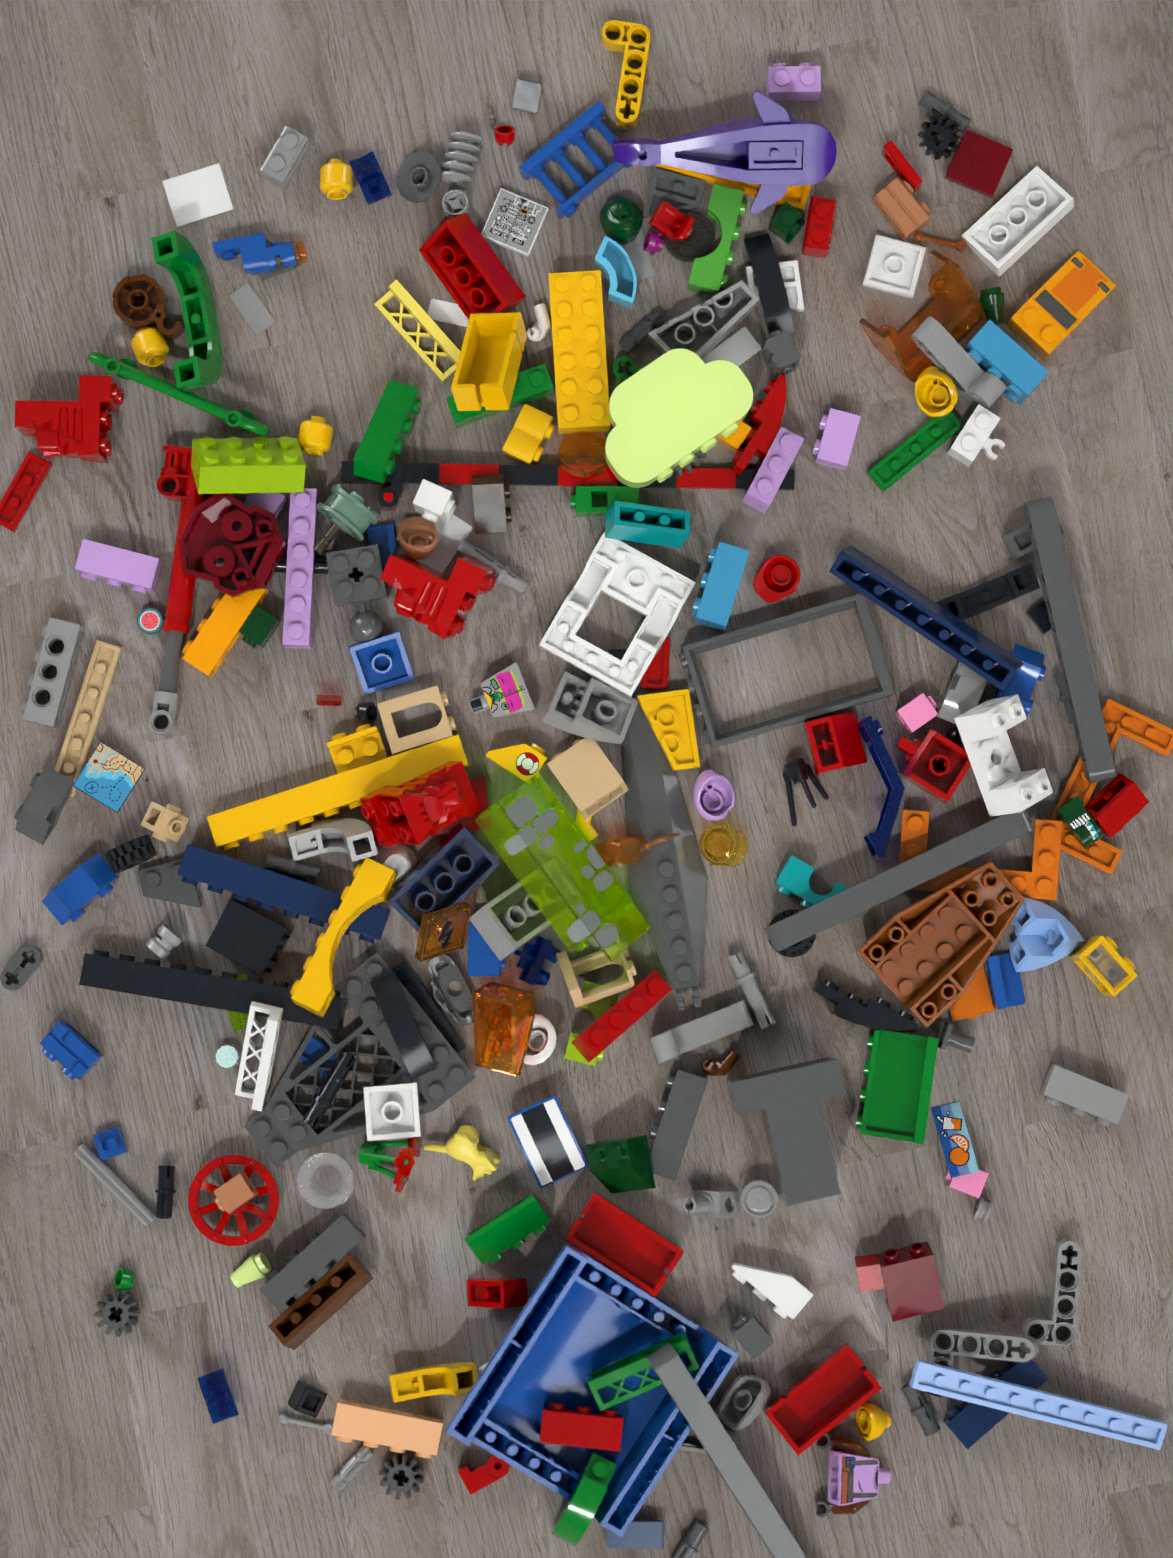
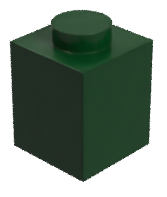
M256 605L239 630L244 636L242 641L254 649L257 645L264 648L281 622Z

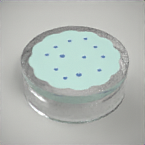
M225 1043L216 1048L214 1061L219 1068L230 1070L240 1063L241 1052L236 1045Z

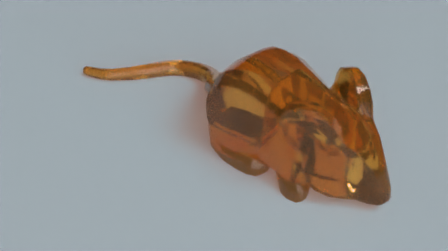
M680 833L661 836L645 844L643 837H624L617 840L606 839L607 843H596L595 845L606 866L612 867L614 865L620 867L623 864L632 865L639 863L643 859L645 852L653 845L679 836Z

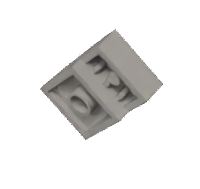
M564 671L556 684L542 722L584 738L621 744L625 738L638 700L594 678L586 682Z

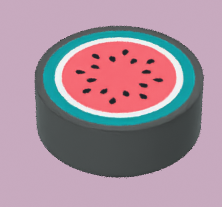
M145 608L138 614L137 625L142 632L154 635L162 630L164 617L157 609Z

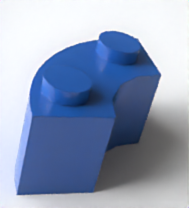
M1015 644L1011 654L1021 660L1024 665L1006 689L1002 691L997 687L994 699L1018 694L1025 714L1029 715L1034 702L1030 699L1037 680H1042L1046 670V666L1043 665L1045 655Z
M97 853L79 865L72 874L54 887L43 899L42 903L61 925H64L69 920H72L74 923L86 913L83 909L99 896L103 898L114 889L111 884L118 876L113 873L110 866Z

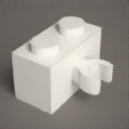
M978 404L947 454L967 467L972 464L981 449L985 451L989 459L996 460L998 456L992 452L991 447L998 446L1003 449L1005 443L999 439L992 440L989 436L1001 418Z

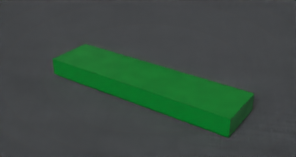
M952 411L943 417H933L868 470L867 474L884 493L960 431L964 425Z

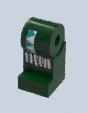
M1078 795L1055 810V813L1068 831L1084 849H1087L1103 837L1102 832L1084 808Z

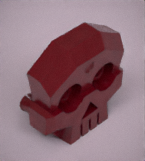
M215 494L194 508L179 539L182 573L186 576L212 583L217 591L234 599L250 591L266 589L286 548L285 541L277 527L274 513L257 505L249 508L230 494ZM237 522L241 523V530L234 531L233 525ZM255 551L249 563L244 553ZM218 558H224L225 560L224 565L221 567L216 566Z

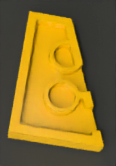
M689 689L636 696L672 770L699 768L700 761Z

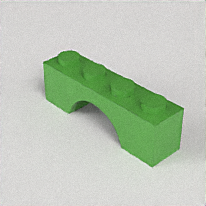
M717 184L713 185L707 216L717 224L721 233V242L711 254L695 258L688 290L712 296L718 294L720 289L725 290L728 275L724 274L726 265L731 266L735 250L730 249L732 240H738L741 225H737L738 216H744L747 200H743L744 191Z

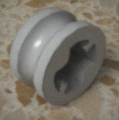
M983 1197L978 1198L972 1219L980 1218L982 1223H986L992 1210L993 1201L985 1202Z

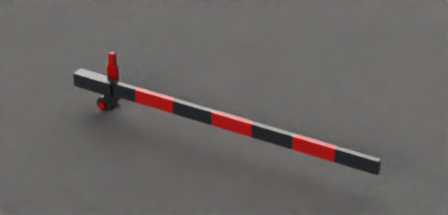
M396 455L394 471L392 475H387L384 483L354 475L353 461H342L341 470L342 484H382L378 500L381 508L387 512L394 511L398 507L399 497L402 498V484H421L423 479L442 485H472V475L503 474L504 483L509 482V486H626L615 477L609 467L402 463L397 462ZM692 468L690 474L683 469L681 478L677 476L676 472H673L671 479L667 478L661 483L656 480L650 485L641 488L748 490L759 469H745L741 476L734 473L732 469ZM788 470L778 490L794 491L795 470Z

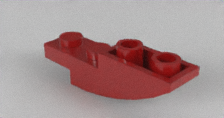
M783 374L779 376L777 381L773 378L764 390L768 395L763 402L758 399L750 412L754 415L750 422L754 426L745 439L749 443L744 450L739 448L732 459V462L735 463L732 471L739 476L742 475L753 456L763 461L775 440L783 418L786 402V376Z

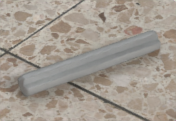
M86 1144L80 1145L75 1150L74 1155L144 1226L150 1225L155 1220L156 1215Z

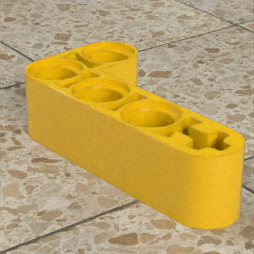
M610 20L602 27V44L607 50L624 53L615 119L621 129L630 130L637 125L639 120L650 48V31L642 24ZM609 32H617L620 37L616 40H610L606 35ZM640 35L645 38V41L637 44L632 41V38ZM636 60L641 63V67L632 69L628 66V63ZM632 85L635 86L638 89V91L634 94H628L624 91L625 87ZM626 104L631 105L629 119L624 118Z

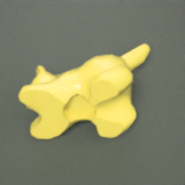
M470 1125L460 1126L457 1132L445 1144L429 1143L423 1146L424 1150L448 1153L454 1159L470 1165L473 1169V1181L479 1177L491 1175L493 1171L497 1170L496 1164L501 1161L496 1152L479 1144V1133Z

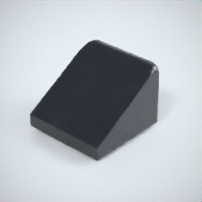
M298 1380L288 1400V1405L294 1411L317 1418L328 1394Z

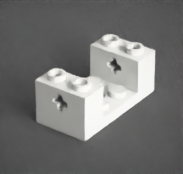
M1018 694L986 700L954 718L990 817L1022 812L1053 793L1045 768L1021 772L1006 730L1027 719ZM992 753L994 755V763L991 760Z

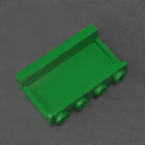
M875 1029L874 1034L869 1033L867 1049L872 1050L871 1060H865L863 1076H868L867 1087L861 1086L859 1101L864 1102L863 1113L858 1112L856 1128L861 1129L860 1135L924 1144L939 1038Z

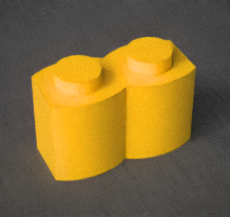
M525 403L503 446L502 452L527 465H532L533 461L538 463L544 452V448L541 445L545 438L550 439L556 425L552 424L553 417Z

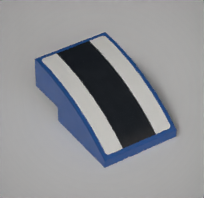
M556 1094L507 1116L540 1189L589 1167Z

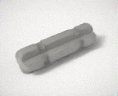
M362 1445L356 1452L357 1455H353L339 1471L340 1474L334 1476L330 1482L334 1489L339 1492L342 1491L347 1485V1481H351L365 1465L364 1462L370 1460L374 1454L370 1447Z

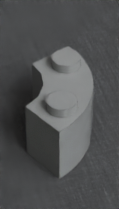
M959 661L941 702L937 717L956 724L954 718L977 706L985 685L990 686L991 682Z

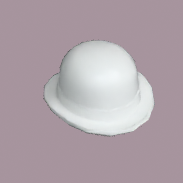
M531 1013L528 1014L529 1020L519 1060L525 1064L537 1065L543 1063L551 1056L557 1037L555 1028L550 1020L543 1015ZM525 1016L516 1022L513 1029L516 1041L515 1053Z

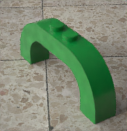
M171 231L152 237L155 263L165 267L177 285L189 348V359L173 363L177 389L189 392L215 384L222 372L223 357L212 290L204 265L192 244L182 234Z

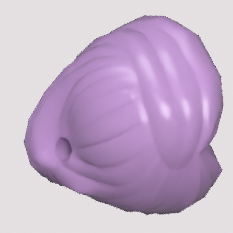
M706 770L696 780L693 802L696 810L706 820L720 821L733 808L735 792L727 778L713 770Z

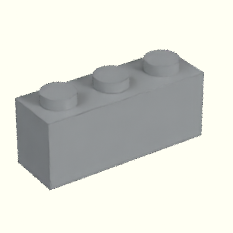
M1053 1064L1050 1065L1039 1093L1046 1096L1045 1102L1058 1107L1061 1103L1071 1106L1070 1112L1082 1117L1085 1116V1113L1095 1116L1094 1122L1109 1127L1110 1123L1118 1125L1129 1095Z

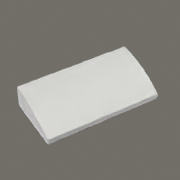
M1036 166L962 235V238L974 253L1000 277L1074 208V198Z

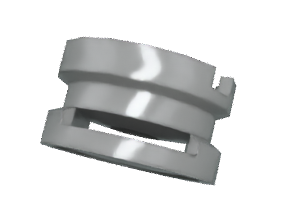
M757 1179L746 1183L742 1188L740 1201L745 1212L753 1217L762 1218L772 1214L776 1209L778 1195L770 1183Z

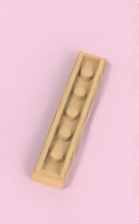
M96 640L55 771L72 779L74 782L87 762L123 650L122 647ZM74 786L70 796L75 798L78 789Z

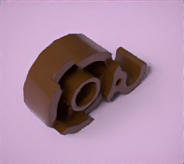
M141 274L124 277L117 283L112 294L115 313L125 325L133 329L150 328L157 325L158 330L167 339H176L182 335L184 327L180 321H177L172 329L165 328L169 319L166 314L167 300L161 286L153 278ZM137 297L139 299L145 297V303L141 307H136L134 300Z

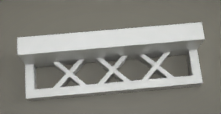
M252 1001L235 1095L253 1099L251 1109L262 1112L268 1096L283 1008ZM256 1011L269 1014L267 1022L263 1025L256 1019ZM260 1033L264 1041L263 1045L257 1048L251 1037ZM256 1055L260 1064L258 1068L253 1070L248 1064L247 1059ZM252 1078L256 1083L255 1090L242 1088L243 1081Z

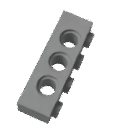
M51 617L48 623H44L41 632V638H44L42 648L37 649L34 663L37 664L35 674L32 673L28 681L29 697L24 699L21 707V714H24V720L58 729L84 632V627ZM57 641H63V651L59 654H54L52 651L53 644ZM50 666L57 668V675L53 679H47L45 676V672ZM48 691L51 696L50 701L45 705H41L39 703V696L42 692Z

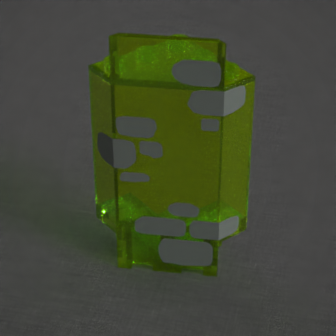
M539 772L474 817L477 824L570 952L574 949L579 952L590 943L588 939L592 936L610 962H612L650 928V925Z

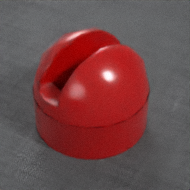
M511 125L495 127L494 136L497 144L503 146V143H507V146H510L515 140V128Z

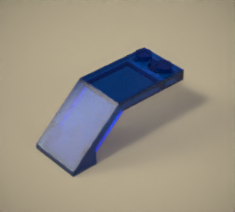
M869 716L858 723V728L888 791L876 831L863 837L874 861L885 856L905 787L881 738V735L884 733L879 721H873L872 717Z

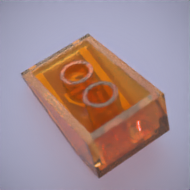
M490 982L472 991L475 1065L518 1077L521 1074L535 1019L534 992Z

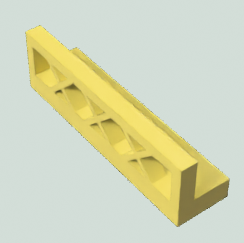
M396 279L389 285L390 291L374 305L438 378L444 382L455 373L461 351ZM394 296L400 302V313H389L383 305ZM405 308L409 314H404L403 309ZM393 317L399 318V324ZM403 318L415 319L418 323L417 332H406L402 328ZM421 327L426 333H420ZM411 337H417L416 343ZM420 337L432 338L435 342L434 352L422 351L419 347ZM438 346L443 352H437ZM428 356H434L433 362ZM437 356L448 357L454 365L445 373H442L436 366Z

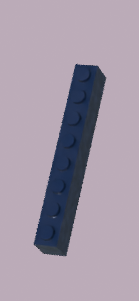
M852 545L841 551L829 570L830 573L1002 691L1012 683L1024 665L1021 660Z
M187 844L178 871V875L183 876L182 882L197 886L198 881L209 884L207 890L222 894L223 890L234 893L232 898L248 902V899L252 898L259 901V907L273 911L274 906L284 909V915L296 919L301 914L310 917L308 923L321 927L324 926V923H328L333 910H338L342 903V894L189 844ZM373 905L360 914L350 924L344 934L349 935V932L353 931L360 934L358 939L374 944L375 939L381 940L390 910Z

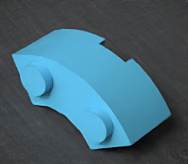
M604 236L595 257V268L601 270L609 281L608 301L633 310L637 288L633 264L626 251L617 242Z

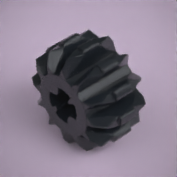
M942 114L939 118L935 115L929 117V122L922 123L921 126L924 131L919 132L918 136L924 138V141L919 146L927 147L925 155L934 154V159L938 160L941 159L942 155L945 158H949L952 152L959 150L956 143L961 142L963 138L958 136L957 132L961 131L962 127L954 128L953 125L956 119L951 118L947 121L946 114ZM942 133L944 139L938 140L937 135Z

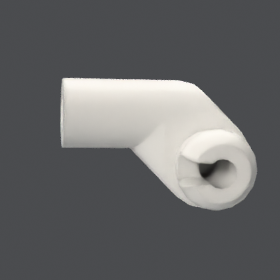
M539 304L533 307L537 321L531 328H528L527 336L534 342L544 339L551 328L546 304Z

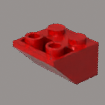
M854 712L832 715L803 724L816 776L867 763Z

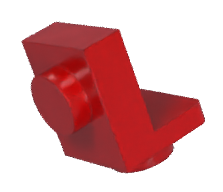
M661 201L648 224L671 241H682L691 234L695 218L685 216L666 201Z

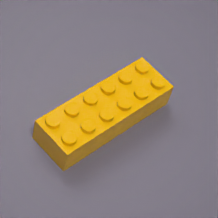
M601 270L548 273L558 434L610 431L611 422L609 419V391Z

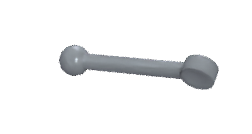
M285 1413L279 1416V1422L282 1424L289 1422L320 1429L325 1434L332 1433L333 1425L331 1423L322 1425L291 1418Z

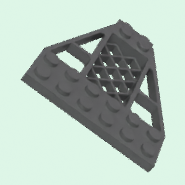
M378 952L334 987L335 991H340L345 998H348V1002L362 1018V1026L342 1042L335 1044L322 1027L312 1025L264 1111L244 1126L276 1168L298 1151L366 1131V1126L340 1134L333 1133L336 1127L364 1106L363 1099L352 1108L354 1093L364 1094L363 1090H355L356 1074L371 1076L370 1087L374 1086L375 1076L389 1078L381 1085H390L402 1075L407 1076L412 1083H417V1090L428 1102V1107L420 1109L419 1115L436 1110L476 1078L399 980L415 1021L437 1069L417 1078H411L370 984V981L392 972ZM370 1028L374 1035L361 1033ZM316 1030H318L329 1044V1052L294 1080L290 1079V1075ZM357 1037L355 1052L341 1050ZM361 1037L376 1038L374 1054L359 1052ZM379 1041L391 1056L378 1055ZM342 1051L355 1055L357 1060L354 1063L353 1070L349 1071V1073L353 1074L351 1089L340 1088L338 1090L350 1092L349 1108L334 1106L333 1099V1106L329 1110L328 1124L320 1123L318 1127H326L319 1134L313 1126L302 1121L305 1115L297 1105L311 1107L312 1103L297 1102L298 1086L313 1088V1098L317 1089L322 1088V1086L317 1085L319 1070H332V1068L320 1066L335 1054L336 1064ZM358 1056L373 1057L372 1073L357 1071ZM377 1058L392 1059L390 1075L375 1073ZM396 1062L401 1069L394 1074ZM315 1071L314 1085L300 1083ZM294 1087V1095L292 1100V1098L288 1095L287 1092ZM333 1109L347 1111L332 1123Z

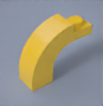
M472 1362L446 1363L388 1375L392 1402L396 1403L440 1394H451L453 1396L467 1394L478 1379L477 1366Z

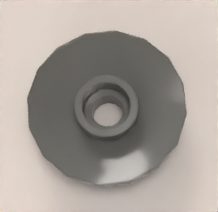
M424 151L413 153L405 159L397 175V187L400 194L407 201L414 203L424 202L435 194L442 179V167L439 160L431 153Z

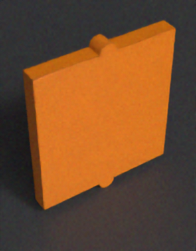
M983 966L966 992L949 1007L952 1021L968 1017L975 1019L976 1015L995 1011Z

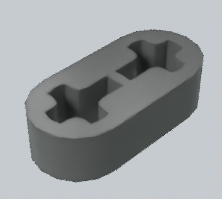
M25 946L17 952L1 973L0 981L4 988L18 990L25 985L43 961L40 949L35 946ZM34 951L35 963L29 962L23 967L22 964L26 960L25 952L31 953ZM18 969L22 970L17 976L19 983L9 984L10 978L7 976L8 973L14 974Z

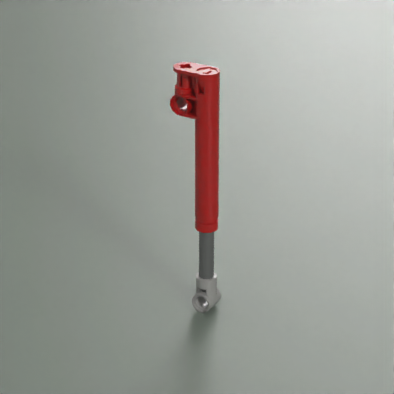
M165 445L162 448V451L166 452L164 467L161 468L160 477L157 480V489L165 499L181 502L165 610L166 619L163 624V631H166L167 635L159 691H155L152 714L149 718L151 729L160 735H169L176 727L175 715L179 694L175 692L184 634H189V621L191 620L196 578L182 573L179 539L194 508L206 501L209 495L198 494L191 468L192 448ZM169 481H175L176 489L171 493L164 492L165 484ZM161 716H167L169 719L168 726L165 729H158L156 726L157 719Z

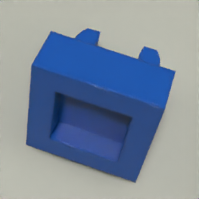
M120 1127L93 1135L101 1161L128 1152Z

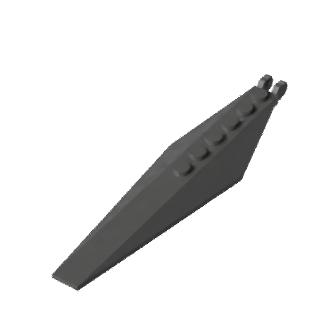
M640 681L632 698L637 700L636 696L651 694L650 689H641ZM638 702L623 740L624 782L629 789L625 793L629 893L673 990H675L678 1009H685V1000L681 989L690 987L693 994L692 1001L696 1008L701 1007L698 986L700 985L707 876L675 771L672 770Z

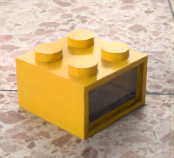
M1102 935L1091 936L1069 957L1104 996L1115 997L1138 976L1133 971L1136 967L1126 956L1122 958L1116 952L1118 946L1110 937H1103Z

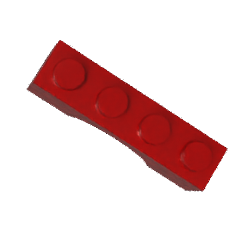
M654 970L571 1043L589 1063L671 992L672 988Z

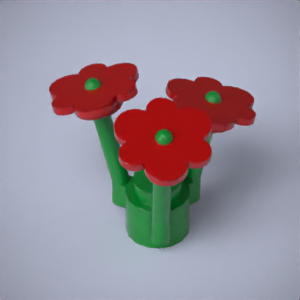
M409 1137L407 1140L383 1142L375 1140L372 1144L363 1143L359 1150L358 1160L360 1164L368 1165V1169L379 1171L394 1178L393 1183L396 1184L395 1191L401 1193L409 1178L411 1168L415 1165L413 1156H420L421 1141L419 1137ZM408 1146V1148L402 1147L395 1157L385 1155V1150L382 1149V1147ZM384 1161L392 1162L396 1167V1172L380 1165Z

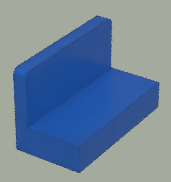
M1010 953L988 956L985 965L994 1009L1024 1004L1025 997L1020 972H1016Z

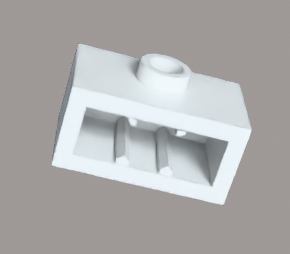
M424 479L413 500L415 511L422 514L423 518L434 523L439 521L444 524L446 518L451 519L457 506L452 491Z

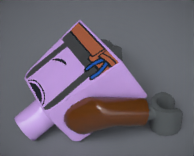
M826 1433L824 1436L828 1439L827 1445H816L820 1449H826L829 1446L833 1447V1450H829L828 1500L819 1498L815 1501V1505L823 1504L826 1507L825 1511H816V1515L825 1517L829 1512H833V1514H855L866 1506L870 1499L878 1497L879 1484H889L891 1479L890 1471L888 1468H879V1460L871 1457L870 1451L855 1440L841 1437L833 1439Z

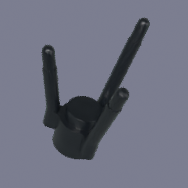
M804 758L784 765L786 773L782 774L786 784L792 826L797 825L792 780L794 785L801 783L812 808H816L817 805L806 781L809 778L824 800L829 799L824 788L813 774L810 765H806Z

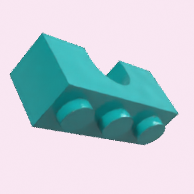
M793 855L789 857L774 883L779 886L777 891L789 898L795 895L800 898V904L805 908L848 888L837 882L827 895L815 894L809 886V878L815 868Z

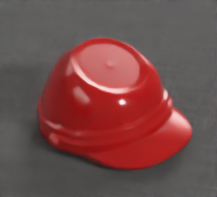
M785 555L766 558L754 577L753 587L755 592L764 601L769 603L778 602L796 592L801 577L799 565L791 557Z

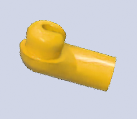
M577 809L575 825L589 843L599 834L590 824L592 816L585 820Z

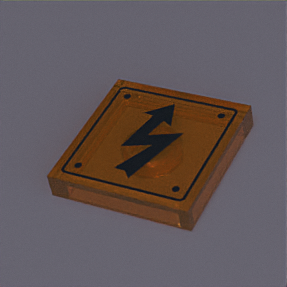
M467 902L422 915L415 957L422 962L464 949L472 907Z

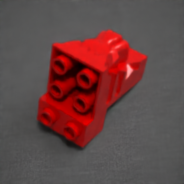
M79 375V401L15 400V428L24 436H34L38 450L41 451L46 459L64 456L69 459L81 458L82 461L107 463V456H111L112 452L111 440H108V430H112V415L108 414V412H119V405H123V389H119V384L116 383L112 376Z
M400 553L390 555L380 579L389 583L390 586L397 588L394 600L397 614L412 617L416 622L428 625L427 629L432 633L447 639L455 637L456 633L460 634L466 623V620L463 619L466 611H471L476 602L477 595L486 594L487 590L491 592L497 577L494 576L496 569L469 556L458 558L451 575L448 576Z
M450 761L398 786L387 785L360 798L362 803L361 812L370 823L375 843L379 847L388 848L397 843L422 844L427 839V835L437 833L438 828H446L450 823L480 811L462 761Z

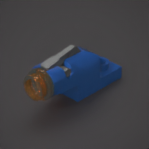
M264 233L212 242L217 259L222 258L224 261L237 258V255L241 254L246 273L252 275L259 274L264 280L294 270L296 267L302 266L301 263L307 262L304 242H297V240L271 242V245L268 246Z

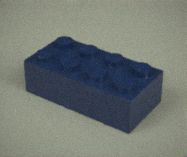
M459 822L390 890L386 900L426 938L444 920L442 918L448 917L500 863Z

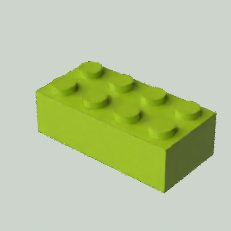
M257 436L254 438L229 437L219 439L203 437L201 439H193L191 468L198 494L304 492L306 464L297 438L282 436L280 438Z

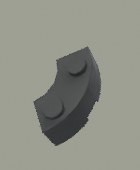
M45 766L41 774L37 772L30 782L32 789L24 805L18 808L14 816L18 820L15 830L43 845L57 825L61 811L72 794L74 781Z

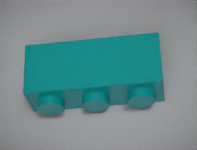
M614 501L605 514V538L681 548L690 536V511Z

